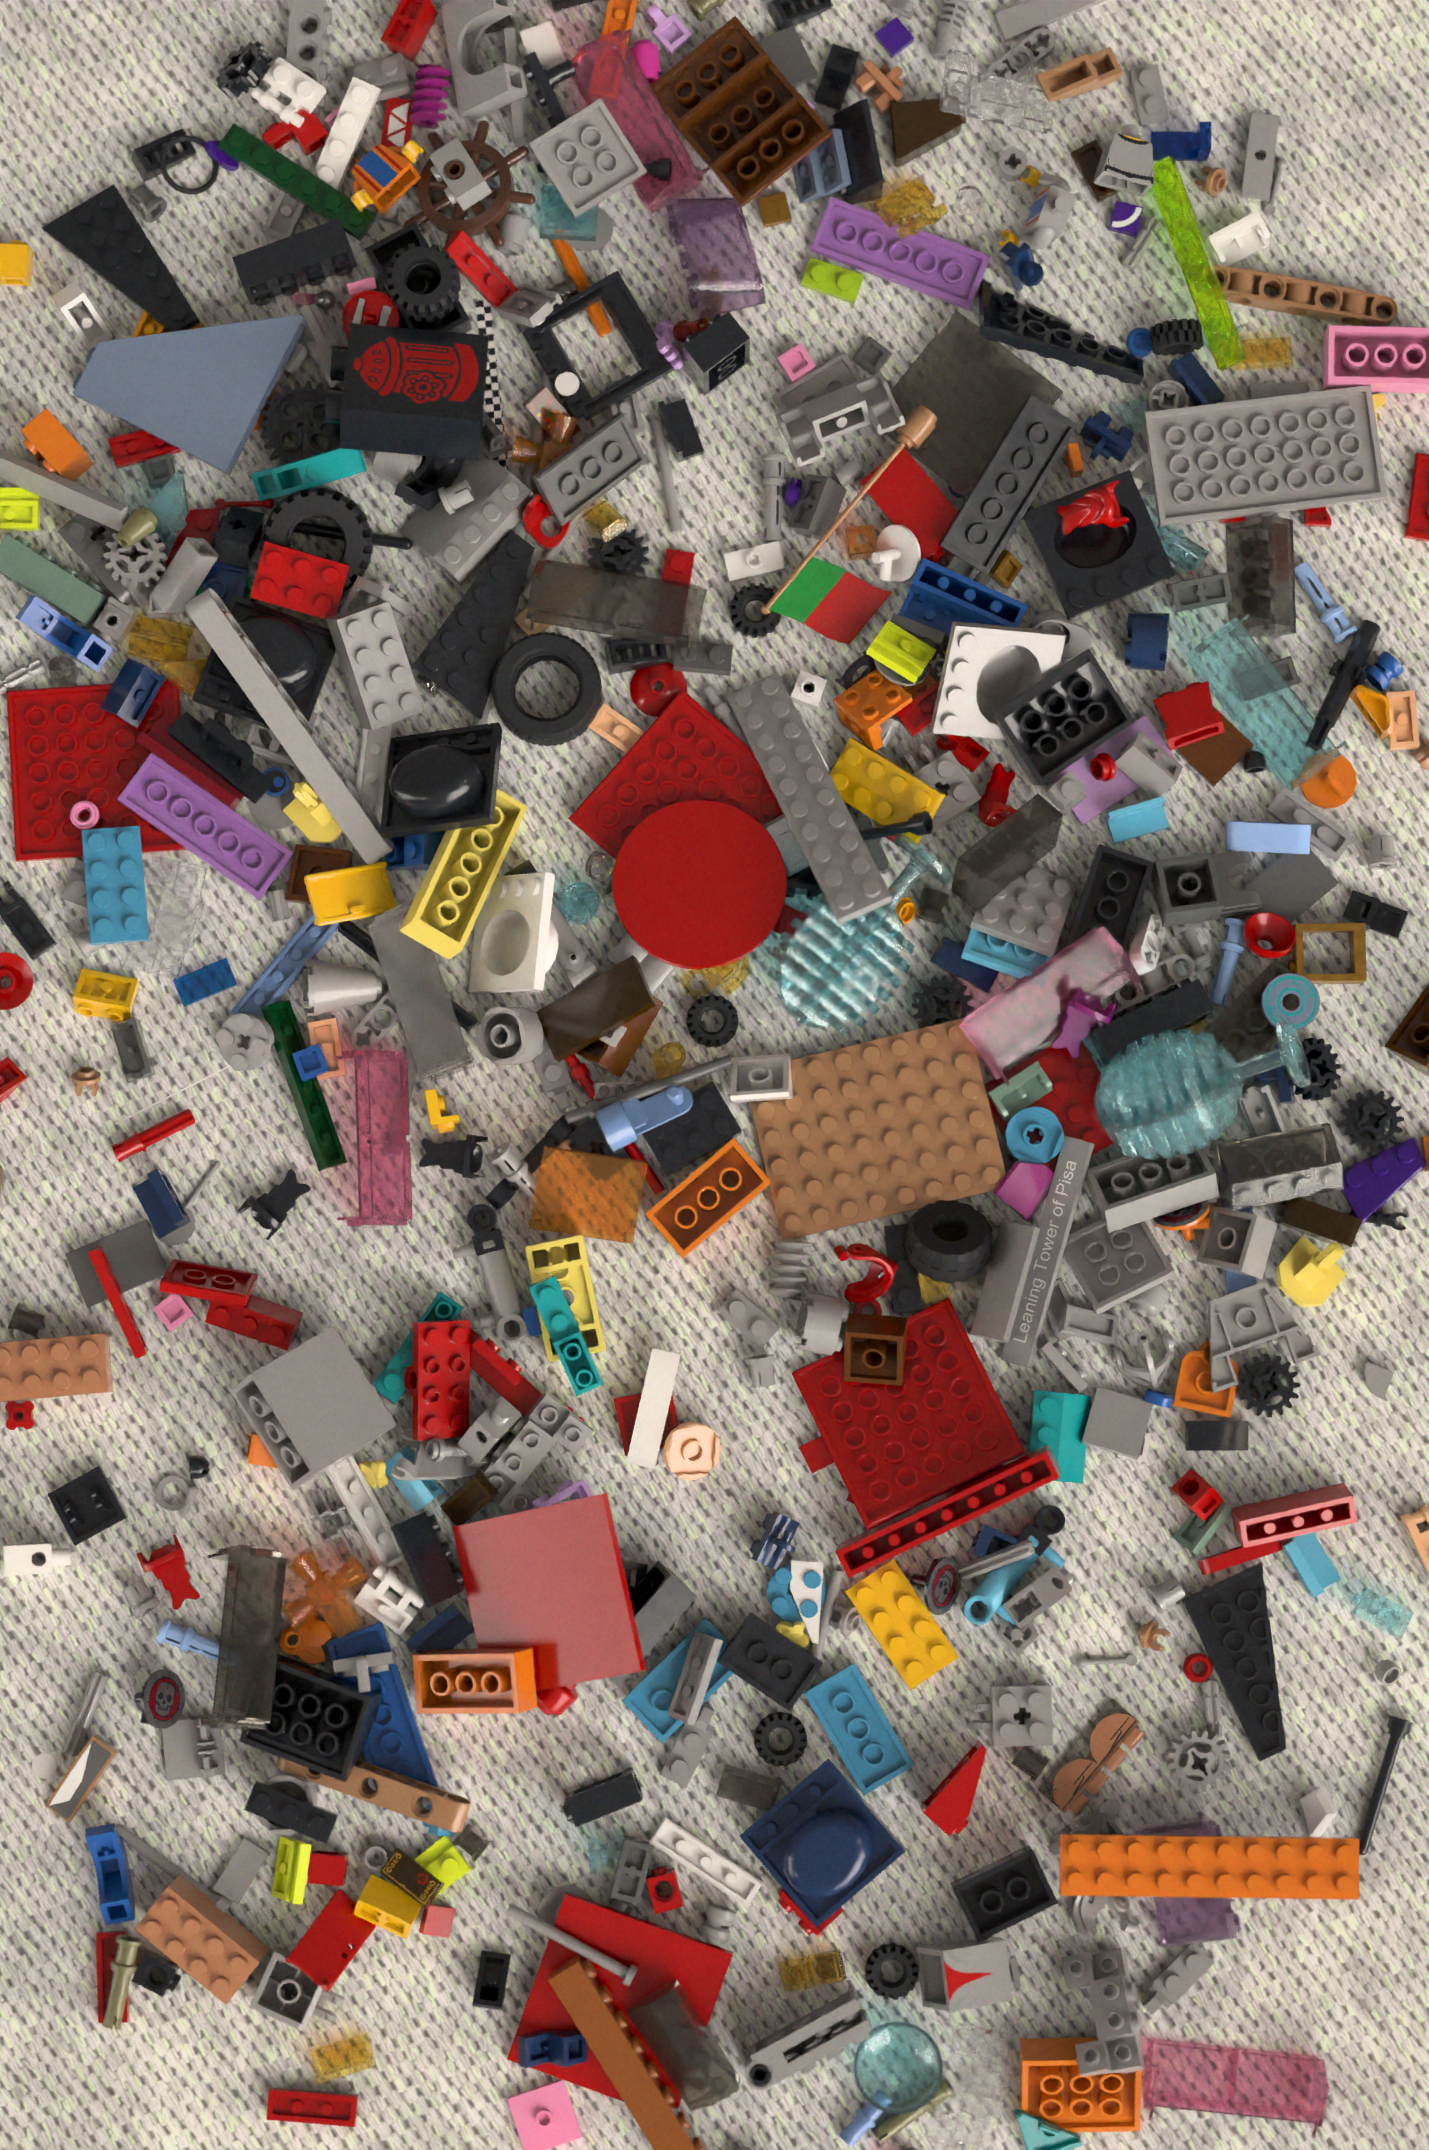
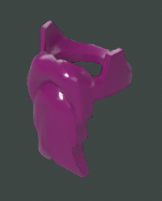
M1080 986L1077 987L1071 1001L1067 1004L1065 1010L1067 1015L1061 1023L1062 1029L1051 1044L1056 1049L1066 1047L1074 1058L1078 1057L1080 1043L1082 1039L1087 1037L1090 1028L1094 1027L1099 1020L1109 1024L1117 1005L1110 1002L1106 1009L1103 1010L1102 1004L1098 999L1091 997L1089 994L1081 993L1082 987Z

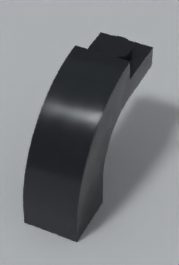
M427 456L422 467L413 477L397 484L394 494L403 498V501L410 506H420L429 511L441 501L438 488L442 486L447 488L453 484L465 459Z

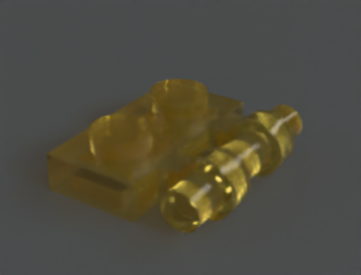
M919 177L875 201L873 205V210L889 228L900 224L901 227L897 228V234L901 239L908 235L914 236L918 234L922 227L939 222L941 217L948 213L947 207L943 203L936 207L931 206L934 204L936 196ZM918 212L920 213V216H918L917 218L911 217L917 214Z

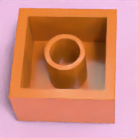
M47 408L20 430L26 438L23 444L38 462L44 459L42 465L50 473H55L74 482L94 464L81 445Z

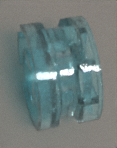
M575 882L565 887L561 892L559 907L568 922L575 925H584L596 918L600 909V901L597 892L592 886L583 882Z

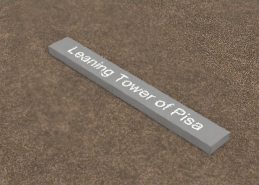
M1068 1136L1064 1137L1041 1217L1040 1231L1010 1339L1005 1344L1001 1360L1026 1368H1031L1094 1148L1093 1143Z

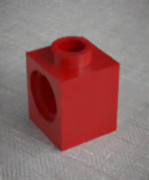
M1192 1468L1170 1488L1180 1501L1202 1521L1224 1501L1215 1489Z
M313 1850L310 1853L307 1883L344 1886L346 1883L348 1853Z
M667 1865L651 1869V1875L646 1876V1883L654 1913L658 1914L684 1907L675 1868L668 1870ZM660 1881L669 1882L673 1888L672 1892L666 1896L660 1895L655 1888L657 1883Z

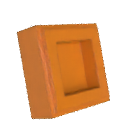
M1078 442L1068 444L1064 452L1071 478L1081 477L1084 471Z

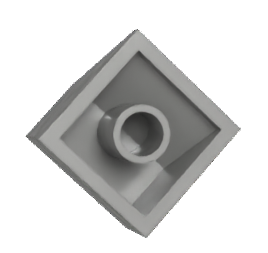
M1212 1205L1209 1215L1210 1228L1205 1229L1196 1261L1237 1274L1262 1279L1278 1223L1255 1214Z

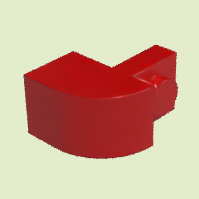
M300 109L297 114L304 118V122L299 128L292 123L287 124L284 121L281 123L275 122L265 129L262 138L265 144L275 150L295 138L305 155L308 156L324 146L329 135L313 112L309 114Z

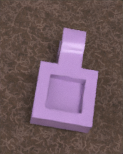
M655 3L646 10V18L656 27L652 31V35L670 56L692 38V33L674 13L667 18Z

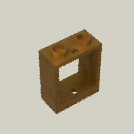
M1365 923L1293 925L1296 932V940L1292 947V960H1288V973L1300 974L1308 978L1313 984H1362L1367 981ZM1303 933H1349L1350 974H1304Z

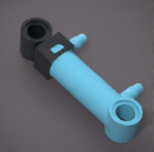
M1050 1505L1041 1507L1035 1514V1525L1028 1522L1016 1537V1544L1030 1540L1035 1549L1034 1554L991 1570L970 1597L966 1599L963 1612L970 1622L978 1625L987 1623L996 1612L1006 1621L1016 1625L1002 1606L1007 1596L1041 1555L1059 1568L1064 1565L1065 1560L1049 1546L1053 1541L1048 1537L1049 1535L1059 1533L1065 1525L1064 1513L1058 1507ZM1052 1511L1056 1514L1058 1521L1055 1527L1048 1529L1042 1524V1516L1046 1512ZM976 1601H982L986 1605V1613L980 1618L973 1617L970 1612L971 1605Z

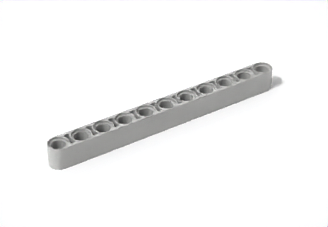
M208 588L186 603L185 607L191 619L364 861L372 865L393 851L395 847L391 838H383L380 833L381 824L218 594L213 589Z

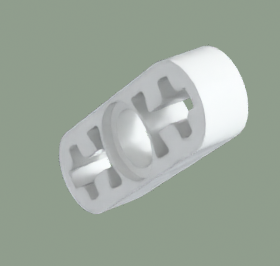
M1151 914L1139 921L1130 949L1129 960L1131 966L1139 975H1143L1156 968L1165 938V927H1162L1161 919L1156 914Z

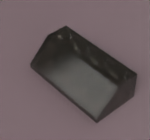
M1269 515L1226 525L1227 573L1233 601L1228 602L1229 638L1278 637L1296 633L1293 520Z
M1329 1123L1218 1144L1221 1198L1232 1211L1344 1189L1342 1160Z
M677 1979L626 2010L690 2111L713 2106L739 2090L740 2077Z

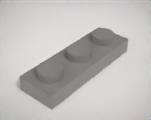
M1285 787L1281 789L1266 810L1267 813L1281 823L1311 824L1310 844L1335 862L1354 838Z
M695 1631L667 1714L668 1716L695 1726L723 1640Z

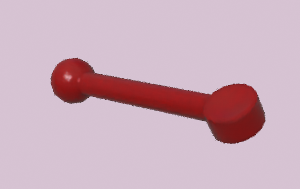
M219 498L215 501V507L219 510H224L226 507H231V505L272 509L275 504L271 498L264 501L226 502L224 499Z

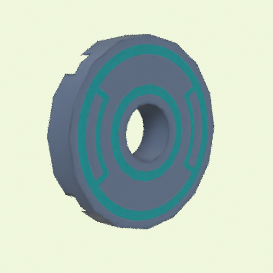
M1286 973L1275 977L1266 985L1261 996L1264 1017L1272 1026L1281 1031L1304 1029L1314 1021L1319 1012L1320 997L1318 990L1308 978L1300 974ZM1291 994L1297 998L1298 1006L1295 1010H1287L1283 1006L1282 1002L1285 995Z

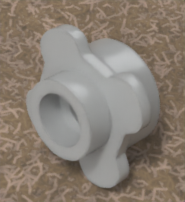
M375 1839L367 1850H362L359 1853V1859L370 1868L371 1874L378 1875L393 1853L387 1851L381 1839ZM375 1854L379 1855L378 1860L374 1859Z

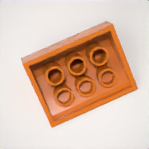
M1097 2037L1020 2038L1021 2110L1070 2132L1140 2131L1142 2070L1130 2073H1106L1082 2077L1079 2074L1075 2045L1098 2040Z

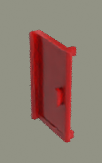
M340 1889L333 1894L285 1959L287 1963L295 1965L326 1992L330 1991L377 1926L353 1915L357 1903Z

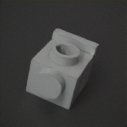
M110 596L107 600V605L93 627L98 631L96 636L107 644L111 645L114 641L121 645L139 616L133 609ZM116 617V625L109 626L108 622L110 619Z
M1071 770L1056 782L1046 794L1065 816L1087 797L1083 792L1086 788L1085 785Z

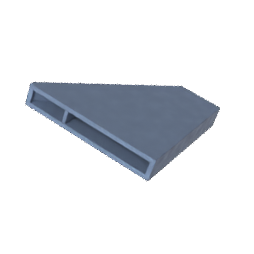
M297 314L98 342L96 348L92 347L86 357V363L88 364L83 374L79 373L73 383V394L110 415L230 475L307 321L304 317Z

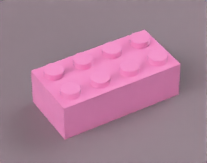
M1329 325L1323 335V391L1371 385L1372 392L1429 393V328Z

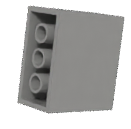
M334 1326L252 1372L230 1391L293 1491L370 1445L396 1426L392 1413L383 1405L377 1395L375 1386L368 1381L362 1371L361 1364L352 1356L346 1346L344 1337L337 1332Z

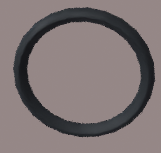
M190 135L173 138L164 146L160 155L159 164L164 179L172 188L184 194L192 195L205 192L217 179L219 171L218 162L213 157L211 158L213 172L209 181L203 186L190 189L178 185L171 179L166 170L165 162L168 151L172 146L183 141L195 142L205 148L204 144L206 142Z

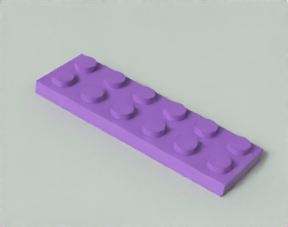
M830 197L811 246L812 253L969 311L990 259V255L833 197Z
M153 753L149 755L118 797L120 803L259 901L293 856V852Z

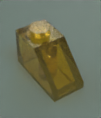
M207 659L160 663L156 665V671L186 696L193 697Z

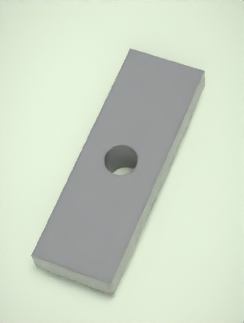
M1255 112L1250 114L1240 198L1269 201L1279 115ZM1255 155H1261L1264 160H1257Z

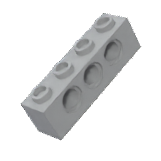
M291 0L286 61L322 85V80H327L328 63L324 62V52H329L330 36L326 35V25H331L332 8L327 6L326 0ZM308 25L317 26L316 30L311 33L303 31ZM306 52L315 54L310 60H303L301 58ZM326 93L312 111L316 116L320 115V107H325ZM283 96V104L285 106L289 105L291 101Z

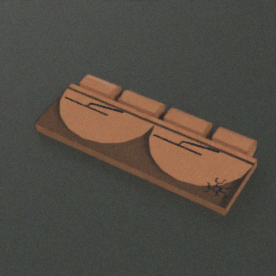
M1111 1699L1037 1790L1064 1813L1069 1809L1078 1816L1090 1802V1799L1082 1793L1083 1790L1086 1788L1095 1796L1109 1778L1101 1771V1768L1105 1766L1111 1772H1114L1128 1754L1119 1746L1124 1743L1132 1750L1145 1735L1136 1727L1139 1721Z

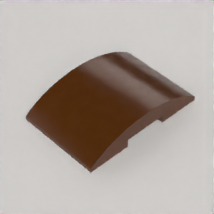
M736 16L647 88L688 143L742 207L833 134L802 95L795 90L770 60L767 53Z

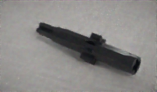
M1363 620L1343 660L1338 658L1333 663L1329 675L1334 676V679L1315 717L1316 722L1305 743L1307 747L1312 748L1314 751H1319L1322 748L1330 729L1335 726L1353 688L1363 685L1367 673L1363 672L1362 669L1381 631L1380 626L1376 623Z

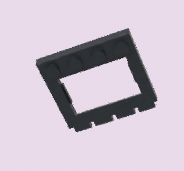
M618 270L562 302L560 305L553 307V311L542 324L534 328L530 327L522 333L532 351L541 347L544 348L537 352L535 357L545 374L550 375L555 371L558 372L550 377L549 381L560 399L568 396L561 395L556 390V378L563 372H571L578 377V390L571 395L570 399L563 403L573 421L582 417L588 421L675 370L671 362H668L664 354H661L657 349L656 342L658 338ZM601 300L642 370L632 376L627 375L605 388V391L592 398L552 328Z

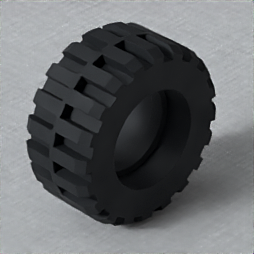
M328 488L299 490L283 498L271 510L268 520L263 527L262 550L265 541L291 548L292 532L300 521L310 516L327 517L339 526L344 536V552L338 562L350 565L343 592L353 586L357 576L362 577L367 570L371 554L373 553V533L365 513L360 510L357 503L346 497L345 494Z

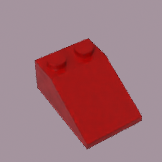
M979 1740L920 1806L922 1812L949 1837L954 1832L957 1835L960 1834L969 1823L967 1817L970 1815L987 1751Z

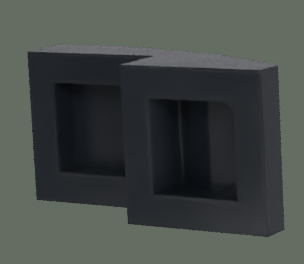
M832 44L815 94V103L841 111L860 52Z
M1353 890L1342 917L1353 923H1365V928L1399 940L1408 917V911L1382 903L1380 899Z
M1185 1421L1186 1451H1249L1248 1421Z

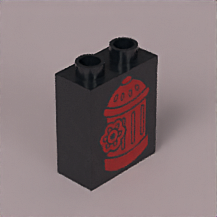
M350 323L348 347L333 345L331 355L330 380L344 382L343 389L328 388L326 397L325 423L340 424V448L479 460L489 335Z

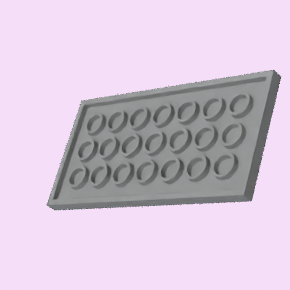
M1371 385L1150 411L1143 414L1159 527L1385 500L1387 498Z

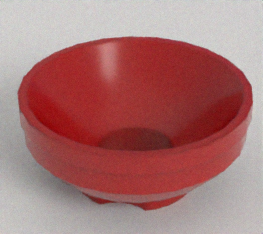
M1258 912L1251 915L1245 922L1243 939L1249 949L1259 957L1280 958L1288 954L1294 946L1296 932L1291 923L1284 917L1272 912ZM1258 941H1268L1273 948L1264 949L1259 946Z

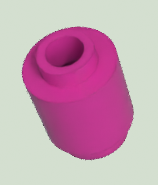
M647 39L635 42V45L630 48L633 77L636 78L637 84L650 85L659 79L661 74L658 45Z

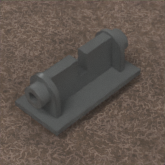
M483 409L480 450L490 460L513 450V446Z

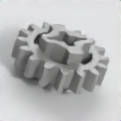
M113 533L112 536L115 542H106L105 544L111 551L103 554L106 560L111 561L105 567L108 571H114L111 575L115 581L121 578V584L124 587L131 582L134 589H138L139 582H143L146 587H149L148 579L151 577L158 581L159 577L156 572L158 570H166L161 561L168 560V556L165 553H161V551L166 549L163 542L157 543L160 539L159 535L154 533L150 536L149 534L126 549L124 547L121 548V545L115 538L117 534ZM142 540L150 543L153 550L145 549ZM135 552H139L141 556L136 558V562H133L130 557H134ZM118 563H121V565H127L129 574L122 571L119 568ZM149 565H151L148 570H146L145 572H143V570H144L145 568H147Z
M1191 1727V1734L1186 1735L1184 1731H1180V1741L1172 1738L1171 1743L1174 1749H1167L1166 1753L1168 1757L1173 1759L1167 1760L1166 1764L1167 1768L1172 1769L1170 1772L1171 1778L1179 1777L1178 1783L1181 1788L1188 1783L1191 1792H1194L1196 1786H1200L1202 1792H1206L1207 1784L1216 1788L1217 1778L1221 1780L1226 1779L1222 1770H1230V1763L1225 1760L1231 1758L1228 1750H1224L1227 1747L1225 1740L1218 1741L1219 1736L1216 1731L1209 1736L1206 1727L1202 1728L1201 1733H1197L1196 1729ZM1195 1742H1204V1743H1206V1744L1203 1745V1744H1198V1743H1195ZM1185 1749V1757L1180 1759L1181 1762H1179L1180 1753ZM1192 1751L1195 1753L1196 1756L1198 1755L1200 1759L1203 1758L1204 1767L1197 1760L1193 1759L1194 1757ZM1218 1756L1217 1764L1215 1768L1212 1770V1762L1215 1761L1216 1757ZM1192 1774H1195V1775H1199V1776H1201V1777H1195V1776H1191V1775H1192Z

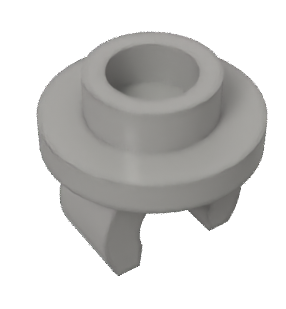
M838 1605L833 1607L834 1610L841 1613V1619L839 1622L829 1620L828 1624L831 1627L840 1629L841 1634L846 1636L855 1632L861 1620L857 1608L853 1606L846 1608Z

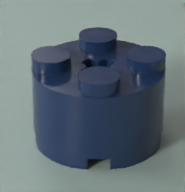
M1135 611L1134 614L1128 613L1127 631L1128 638H1131V641H1126L1125 666H1130V669L1165 671L1169 637L1167 630L1170 613Z

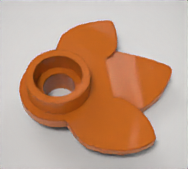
M315 1605L306 1606L294 1614L291 1627L286 1628L282 1632L279 1644L286 1654L290 1656L298 1655L307 1664H319L326 1661V1655L322 1646L331 1640L337 1630L330 1623L317 1620L318 1610ZM292 1636H297L298 1642L291 1646L289 1639Z

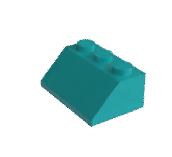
M1032 1390L1027 1454L1049 1445L1061 1469L1060 1478L1054 1481L1083 1483L1086 1445L1082 1444L1081 1441L1089 1416L1091 1396Z

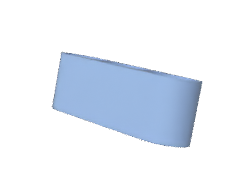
M1227 821L1226 850L1309 854L1311 824Z

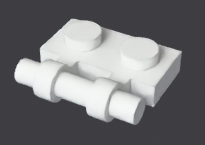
M278 57L263 78L264 84L269 86L270 89L265 92L256 87L251 96L258 100L259 105L264 109L268 110L270 108L280 115L282 121L287 124L292 123L299 128L304 122V118L297 114L299 110L303 109L311 114L327 91L324 86L281 57ZM281 94L290 100L291 103L285 106L276 99Z
M379 1565L373 1575L380 1579L381 1583L370 1577L353 1602L401 1636L418 1613L417 1610L409 1605L410 1602L419 1609L425 1602L418 1593L419 1589L413 1585L411 1587L396 1577L398 1574L390 1569L388 1571ZM391 1587L393 1590L402 1595L403 1598L400 1599L398 1596L389 1591L388 1588Z

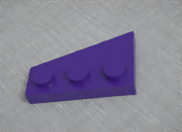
M1411 1138L1334 1173V1178L1354 1216L1362 1220V1225L1398 1189L1404 1187L1426 1166V1161L1416 1142Z

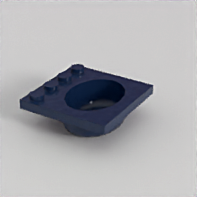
M829 1758L739 1836L816 1928L907 1850Z

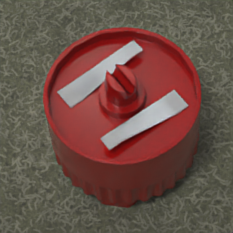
M367 290L355 294L345 304L342 312V325L348 340L350 323L402 328L401 319L394 302L389 296L379 291Z

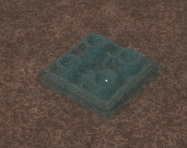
M543 185L539 239L596 242L599 204L574 219L555 187Z

